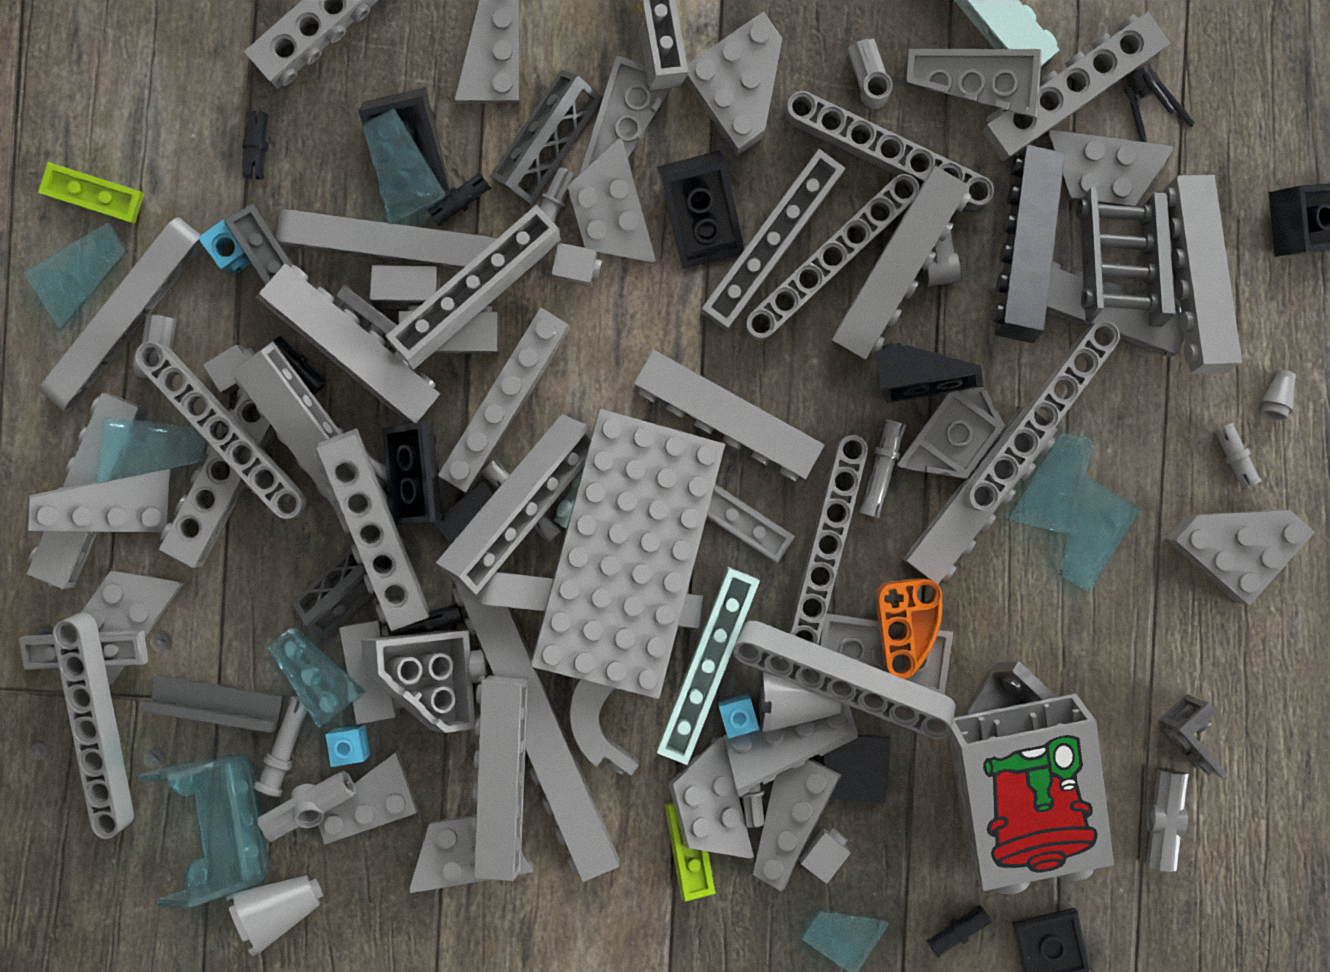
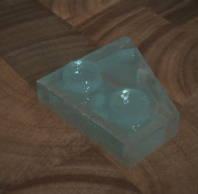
M817 910L800 938L847 972H859L889 923L883 919Z

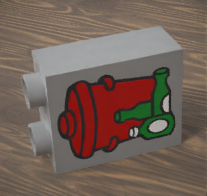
M1077 694L953 718L949 739L967 857L983 891L992 889L1000 894H1015L1024 891L1032 881L1057 877L1064 881H1081L1090 877L1094 869L1114 865L1097 722Z

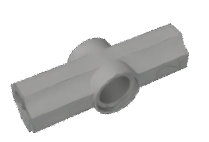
M1169 769L1157 770L1154 802L1149 805L1146 816L1147 830L1150 833L1146 866L1148 868L1165 872L1177 871L1180 838L1185 835L1188 826V813L1186 808H1184L1188 782L1187 773Z
M342 770L317 785H299L292 790L290 800L258 817V826L262 830L264 837L270 842L297 827L312 828L322 822L324 812L356 794L355 784L352 782L350 775Z

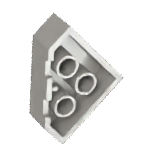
M764 11L687 64L688 74L684 81L736 156L763 139L767 124L782 37Z
M1263 510L1185 515L1164 539L1235 603L1250 606L1315 532L1291 510Z
M450 629L361 639L363 672L429 730L449 733L475 729L473 683L469 670V630Z

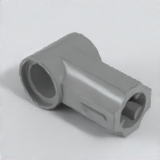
M864 39L848 47L847 52L861 90L860 99L862 103L868 108L879 109L888 101L893 86L892 80L886 74L875 39ZM879 85L884 90V94L873 95L868 90V87Z
M950 231L944 241L937 240L931 250L936 255L928 269H923L927 287L960 282L961 280L960 261L957 253H954Z
M146 314L142 344L154 342L165 345L173 350L177 319ZM158 350L153 351L149 358L151 365L156 366L161 359ZM134 358L133 369L135 376L149 379L138 367Z

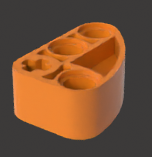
M926 578L886 582L878 587L875 594L883 664L890 674L903 679L911 677L924 662L932 649L941 623L942 592L936 582ZM923 585H929L932 589V596L926 602H920L917 598V591ZM891 589L899 594V600H894L895 605L884 601L885 595H889V590ZM898 621L903 624L904 631L899 638H890L888 628L893 622ZM900 654L906 655L908 659L907 666L900 671L893 670L892 661L894 657Z

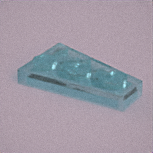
M106 223L23 273L59 329H62L128 253V250L111 223Z
M295 627L286 630L268 646L271 654L318 728L330 723L366 693L359 684Z

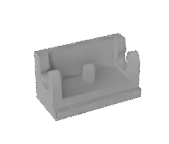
M372 265L370 301L376 310H408V306L422 305L440 289L437 266Z

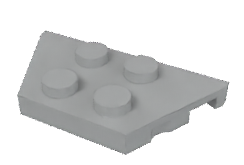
M1051 129L1047 132L1046 136L1048 143L1051 142L1054 151L1065 153L1062 177L1067 199L1079 201L1091 187H1095L1098 192V204L1135 207L1173 151V146Z
M622 138L613 142L567 187L585 248L597 250V252L654 262L656 261L624 143Z
M980 387L947 393L895 465L903 469L967 479L1005 427L999 413L995 411L992 405V400L987 390Z
M112 570L81 612L87 613L95 619L98 632L144 630L146 638L184 583L180 580L156 578L155 576ZM105 666L109 685L113 684L125 666Z
M716 736L710 741L712 744L701 755H696L688 763L687 768L683 772L678 773L668 783L684 847L750 859L754 855L724 736Z
M473 815L430 822L409 888L410 893L492 880L474 878L475 867L470 865L471 850L476 844V834L471 832ZM521 851V872L518 875L533 873L534 866L532 862L528 861Z

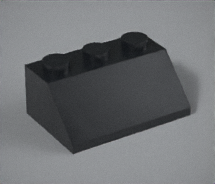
M417 422L382 428L389 507L395 525L442 521V501L440 499L439 469L437 467L436 437L434 435L433 423Z

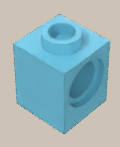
M224 219L198 237L221 270L229 274L231 272L238 273L250 264L225 225ZM233 241L235 250L232 255L225 257L223 255V247L227 242Z
M749 693L718 702L728 739L760 730Z
M365 724L335 728L326 734L331 767L364 762L370 756Z

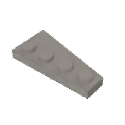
M479 0L454 100L456 103H520V0Z

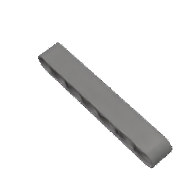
M798 91L792 94L788 100L785 115L787 121L792 126L896 176L901 174L911 175L917 180L919 187L922 186L933 166H937L970 187H979L983 192V200L977 201L970 197L964 207L965 209L971 211L979 210L993 197V184L986 177L806 91ZM796 103H803L808 107L809 114L799 116L794 113L792 106ZM833 117L838 122V128L835 130L826 129L822 124V119ZM862 131L867 136V142L865 144L855 143L851 133ZM888 144L894 147L896 157L886 158L883 156L881 146ZM915 158L922 160L925 164V171L915 172L910 166V160Z
M901 174L888 183L751 312L745 324L748 336L753 340L762 341L769 338L912 203L919 191L917 180L911 175ZM899 184L905 185L910 192L909 198H899L895 194V186ZM876 206L883 208L886 212V220L876 221L873 219L870 212L871 208ZM853 228L858 229L863 235V241L858 244L850 242L847 238V231ZM830 250L836 252L840 259L839 264L836 266L827 265L823 260L824 252ZM803 273L814 275L816 286L809 289L804 288L799 281L800 275ZM779 295L789 296L793 303L792 309L788 311L780 310L776 306V297ZM756 317H764L769 322V330L765 333H757L752 328V320Z
M279 209L275 237L279 244L461 270L496 240V238L287 209Z
M179 217L169 222L42 382L39 392L65 413L73 410L146 319V314L150 315L202 249L203 244L198 239L201 234Z
M1101 321L1088 326L1082 332L966 487L964 501L969 508L978 511H988L999 503L1118 344L1120 333L1114 323ZM1097 329L1103 330L1107 336L1104 346L1099 345L1095 341L1094 333ZM1077 355L1083 356L1086 359L1087 368L1084 372H1080L1075 368L1074 360ZM1058 381L1064 383L1067 387V395L1064 399H1060L1055 395L1054 387ZM1038 408L1044 409L1048 415L1047 422L1043 426L1039 425L1034 419V413ZM1019 434L1024 435L1028 441L1027 449L1024 452L1018 451L1014 445V440ZM1000 460L1004 461L1008 466V473L1003 479L998 478L994 472L995 464ZM979 487L985 488L989 494L988 500L984 505L977 504L974 499V493Z
M145 342L137 348L135 361L138 367L275 515L283 519L298 518L306 512L308 499L303 491L169 347L154 342ZM158 350L161 355L160 362L156 366H152L149 360L150 354ZM181 374L183 386L175 391L172 387V379L175 375ZM199 398H203L206 403V409L201 415H197L194 411V404ZM225 422L229 432L226 438L221 440L217 436L216 429L220 423ZM244 446H247L251 451V459L246 464H243L238 456L239 451ZM267 470L274 476V482L268 489L261 483V476ZM289 494L296 499L297 503L296 509L291 513L287 512L283 506V501Z
M857 435L841 438L835 447L788 631L789 634L796 636L799 631L807 630L811 633V642L817 645L820 641L867 457V444L863 438ZM848 441H853L859 446V454L855 459H849L844 455L843 447ZM841 472L847 473L851 478V485L845 491L839 490L835 484V478ZM837 503L843 509V517L837 522H832L827 516V510L832 504ZM826 535L832 536L836 542L834 550L830 553H823L819 548L820 539ZM817 567H824L828 573L826 581L820 585L814 584L811 580L812 571ZM811 598L817 599L820 605L818 612L812 616L805 615L803 612L804 602Z
M495 572L478 592L477 603L545 611L553 578ZM686 594L678 626L700 627L702 595Z
M81 612L58 622L53 629V640L90 825L96 836L101 839H110L132 823L134 811L98 627L91 615Z
M748 621L742 626L733 650L735 657L740 662L930 738L943 739L950 734L956 705L948 696L764 623Z

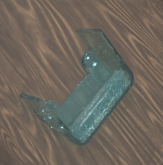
M231 755L181 763L137 775L138 782L168 781L170 789L178 796L194 794L204 857L190 862L185 870L184 882L186 890L157 899L158 906L191 908L257 885L265 880L269 872V859L265 837L258 826V817L261 816L258 791L253 788L256 782L252 761L247 756Z

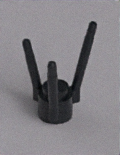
M1150 64L1139 68L1126 78L1130 86L1125 88L1124 91L1130 100L1141 142H1147L1137 95H1140L1141 99H1145L1155 94L1169 114H1173L1176 111L1190 127L1194 126L1195 122L1164 86Z

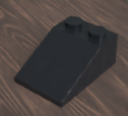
M426 87L362 102L358 112L387 205L449 191L450 187Z
M720 150L657 166L682 268L685 269L742 254L745 249L726 162Z
M1330 184L1299 185L1268 192L1275 257L1330 251Z
M901 343L886 344L882 346V350L875 351L880 388L886 404L984 387L981 365L909 345L902 346Z

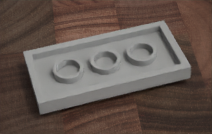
M826 614L819 646L888 672L883 664L878 620ZM892 623L888 628L889 637L894 639L899 638L904 631L903 624ZM939 629L932 649L916 672L905 680L945 695L953 639L952 631ZM900 654L894 657L892 661L893 670L900 671L907 666L908 659L906 655Z

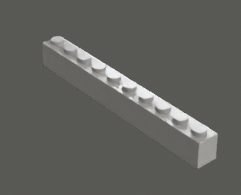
M454 582L456 588L452 589L454 597L460 607L465 606L469 616L465 619V622L472 637L477 635L482 647L478 648V650L484 652L485 667L490 665L494 676L528 678L525 755L529 756L533 765L529 768L535 785L541 784L545 796L542 797L545 810L549 816L554 814L558 826L555 827L557 838L561 845L566 844L571 856L567 857L573 874H579L582 882H585L618 868L620 859L538 668L530 666L533 656L511 607L478 604V594L475 595Z

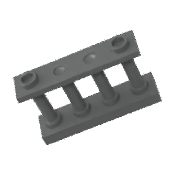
M1091 187L1085 196L1078 201L1076 207V216L1080 219L1084 282L1081 307L1085 309V320L1092 322L1104 307L1145 310L1149 314V326L1162 327L1175 315L1167 193L1154 192L1141 207L1098 204L1097 188ZM1099 217L1139 220L1140 224H1143V237L1101 234ZM1101 247L1141 250L1145 254V267L1101 263ZM1102 277L1143 280L1144 283H1147V297L1103 294Z

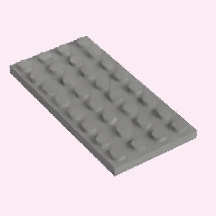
M598 409L531 660V667L657 699L660 698L722 459L724 443Z

